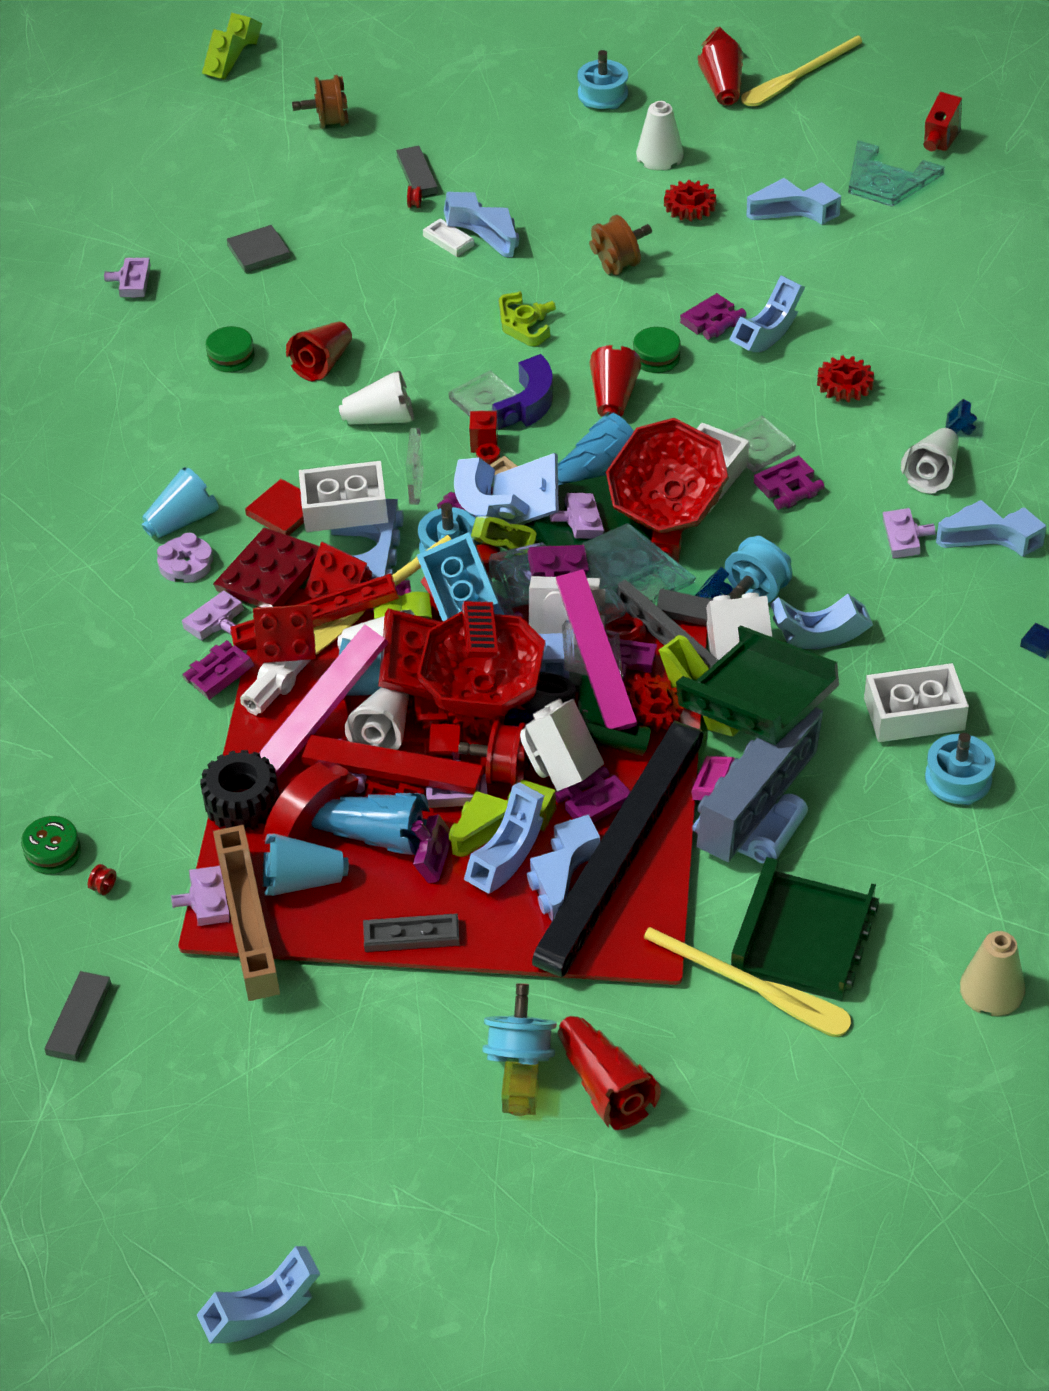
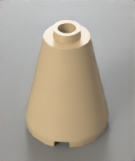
M995 931L988 934L962 974L960 993L965 1003L976 1012L980 1013L982 1010L990 1012L991 1016L998 1017L1012 1013L1022 1003L1025 995V982L1017 942L1009 933Z

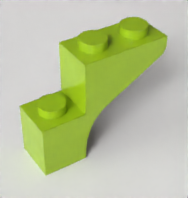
M231 12L226 32L213 29L202 74L226 79L243 48L248 44L257 45L262 23L251 17Z
M676 636L659 649L668 679L671 681V688H676V681L682 676L696 681L709 669L689 640L684 636ZM703 716L707 729L732 737L740 731Z
M521 780L520 783L544 795L539 816L544 818L540 830L545 831L556 810V791ZM476 791L471 801L465 802L458 824L454 823L449 832V841L452 842L453 855L464 857L492 839L502 823L509 797L508 800H504Z

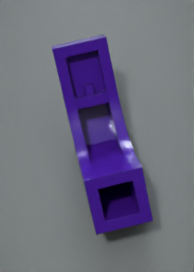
M542 354L518 362L519 382L525 389L517 395L492 404V411H497L498 430L520 421L526 427L540 420L550 409L553 401V375L548 361Z

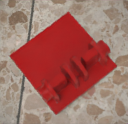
M321 542L304 594L315 599L360 584L364 580L369 581L372 577V571L367 566V562Z
M312 604L253 608L258 663L316 659Z

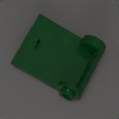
M583 673L580 681L577 708L594 743L643 756L649 743L651 728L643 726L641 722L635 727L621 731L606 728L588 674Z

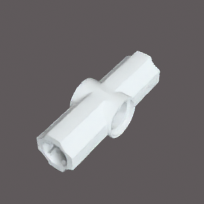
M310 660L263 663L258 672L257 680L240 697L241 704L253 715L262 714L279 694L286 695L291 691L295 684L296 675Z

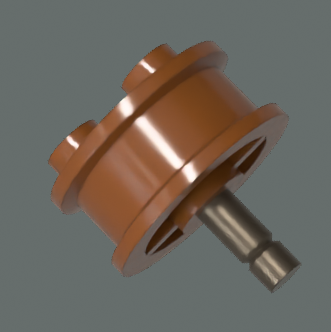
M338 74L334 75L333 79L319 80L318 77H314L315 99L292 102L293 111L316 108V112L319 114L321 129H325L326 125L340 124L341 127L349 124L347 98L343 91V76L338 77Z
M614 215L610 217L608 223L604 225L597 223L592 226V240L589 241L592 252L595 255L597 254L601 260L606 274L618 275L624 267L628 265L635 267L640 264L641 254L637 240L651 234L652 229L647 224L642 226L641 229L638 228L632 231L628 223L621 216Z

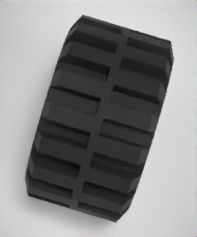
M241 750V753L230 751L229 755L224 756L221 754L217 756V761H211L207 764L208 769L203 770L200 785L205 810L211 821L215 820V824L220 828L224 825L226 828L244 825L245 831L249 827L252 830L258 828L259 823L265 824L280 796L275 768L273 764H270L269 759L266 757L261 758L260 753L257 752L249 754L248 750ZM239 789H248L242 792H233Z

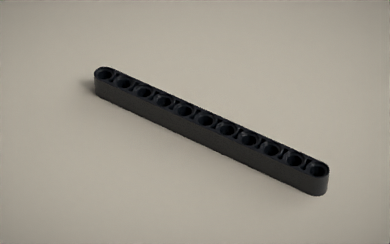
M674 721L537 945L532 959L534 967L562 978L567 974L698 753L704 737L703 730L678 721Z

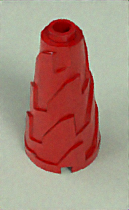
M569 1016L561 1021L558 1037L567 1051L566 1056L582 1079L581 1084L592 1099L590 1101L606 1126L609 1128L610 1124L614 1130H623L645 1119L649 1115L645 1108L649 1103L655 1108L661 1094L660 1085L652 1074L641 1064L638 1065L621 1047L615 1046L601 1030L597 1031L584 1018Z

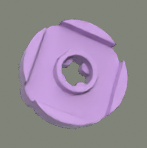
M184 533L181 537L172 539L157 549L159 571L163 577L175 582L176 578L184 579V583L194 582L206 576L211 569L210 564L213 562L211 547L206 541L197 538L194 533Z

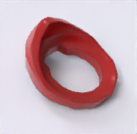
M621 617L612 620L607 625L606 634L610 638L644 642L646 628L643 621L638 618ZM624 623L635 625L628 632L614 630V627Z

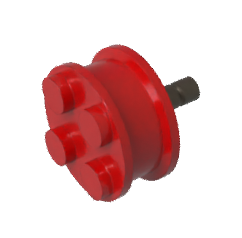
M495 719L488 745L473 743L470 745L469 743L460 742L458 754L487 757V785L493 786L496 781L511 783L513 786L521 782V780H525L526 770H529L531 764L520 738L521 730L527 724L521 722L519 727L502 725L501 720Z

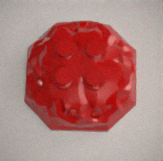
M676 418L637 427L606 471L614 509L623 513L645 529H650L660 534H668L673 531L683 532L687 528L697 527L707 516L710 509L717 504L722 489L729 479L721 442Z
M461 611L428 630L417 678L427 692L433 696L435 704L440 709L460 715L497 719L500 716H504L511 709L529 702L534 697L546 647L545 640L521 616L494 614L498 645L497 657H467L463 613Z

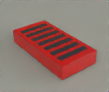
M463 601L462 613L467 657L496 658L498 645L493 602Z

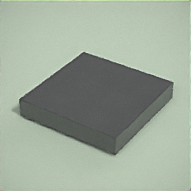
M272 225L226 239L227 246L245 273L290 259V251Z

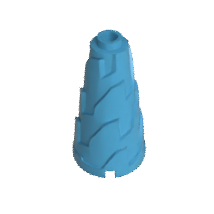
M608 412L589 429L590 432L576 444V448L558 463V485L605 476L607 469L634 432L631 426L615 413L609 415Z
M396 793V795L368 794V797L341 796L340 799H332L318 811L311 824L315 829L331 832L338 837L364 841L365 844L384 847L388 851L416 855L420 841L411 830V827H413L411 825L417 820H421L426 825L427 819H423L422 811L430 812L426 796L418 793Z

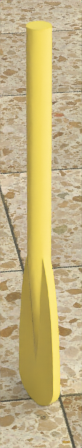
M857 35L798 69L745 92L741 96L742 103L747 106L761 105L788 88L800 77L862 43L861 37Z
M446 535L427 550L452 539L449 535ZM417 557L392 575L396 586L421 568ZM366 610L314 627L316 655L338 639L343 629L351 627Z
M651 927L645 933V939L758 992L782 1011L818 1031L832 1037H839L847 1033L850 1028L851 1018L847 1011L832 1003L785 985L763 981Z

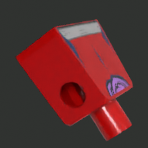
M939 92L925 121L923 146L926 150L931 152L936 149L946 151L961 131L962 97Z

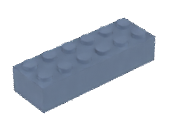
M817 707L813 709L776 745L756 738L755 741L751 740L747 744L740 759L736 758L732 762L728 774L725 777L721 776L717 780L713 792L709 796L705 795L699 804L700 820L695 830L698 834L696 847L729 863L816 754L823 710Z

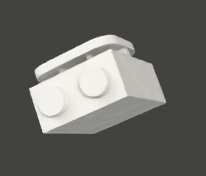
M531 576L529 586V625L538 634L568 633L569 647H578L556 584V577ZM587 578L600 615V606H605L606 590L600 589V578ZM600 615L605 629V615Z
M746 593L742 595V598L731 599L729 595L716 596L706 607L710 653L718 660L739 643L738 627L740 625L772 637L767 596L759 597V593Z
M558 699L544 706V709L533 714L535 719L525 725L526 727L520 733L522 745L536 773L542 778L550 776L557 791L583 781L604 765V761L574 699L565 703Z

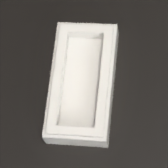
M441 218L423 229V236L456 257L474 246V239L455 227L447 226V223Z

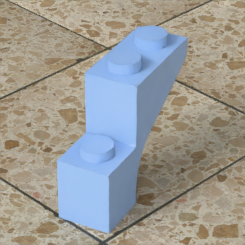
M783 178L747 197L746 216L751 220L803 216L823 225L840 216L841 195L822 182L802 191Z
M447 192L443 211L447 226L472 230L502 256L513 257L514 249L519 245V234L515 233L514 218H511L508 208L482 207L481 202L477 200L475 192Z
M980 500L939 522L936 543L943 548L998 544L1008 547L1017 552L1021 557H1024L1043 546L1047 526L1025 507L1002 518Z
M589 815L554 825L555 838L551 839L553 852L530 859L531 872L527 873L530 888L532 891L537 890L540 909L543 914L548 913L551 921H553L569 894L574 871L591 858L600 843V836Z

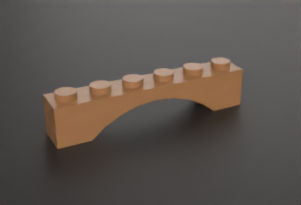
M244 825L213 831L248 1001L280 995L276 968L264 922Z

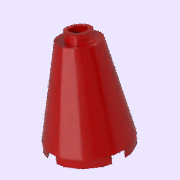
M721 39L705 45L702 48V53L700 56L698 54L697 58L698 65L716 100L721 105L729 106L737 102L740 97L743 51L737 42L733 41L734 44L727 43V40Z
M337 321L296 333L286 344V356L291 358L293 371L308 381L321 380L326 377L350 344L352 332L345 323Z
M606 345L597 348L591 354L590 370L597 412L601 417L608 412L609 415L615 413L622 417L641 370V358L634 350L628 347L621 346V350L612 349L613 345Z

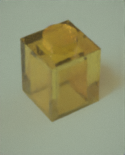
M506 1061L501 1093L502 1112L510 1113L514 1116L536 1115L539 1090V1063L529 1065Z

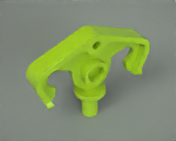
M521 291L500 296L499 309L502 330L505 334L528 346H538L551 336L550 326L547 324L543 328L538 329L536 334H530L528 328L533 326L537 319L542 321L547 313L556 310V305L553 301L545 304H538L536 302L533 303L532 307L522 305ZM514 304H516V305L520 304V305H521V306H518V307L515 309V311L512 310V309H510V308L508 307V305H514Z

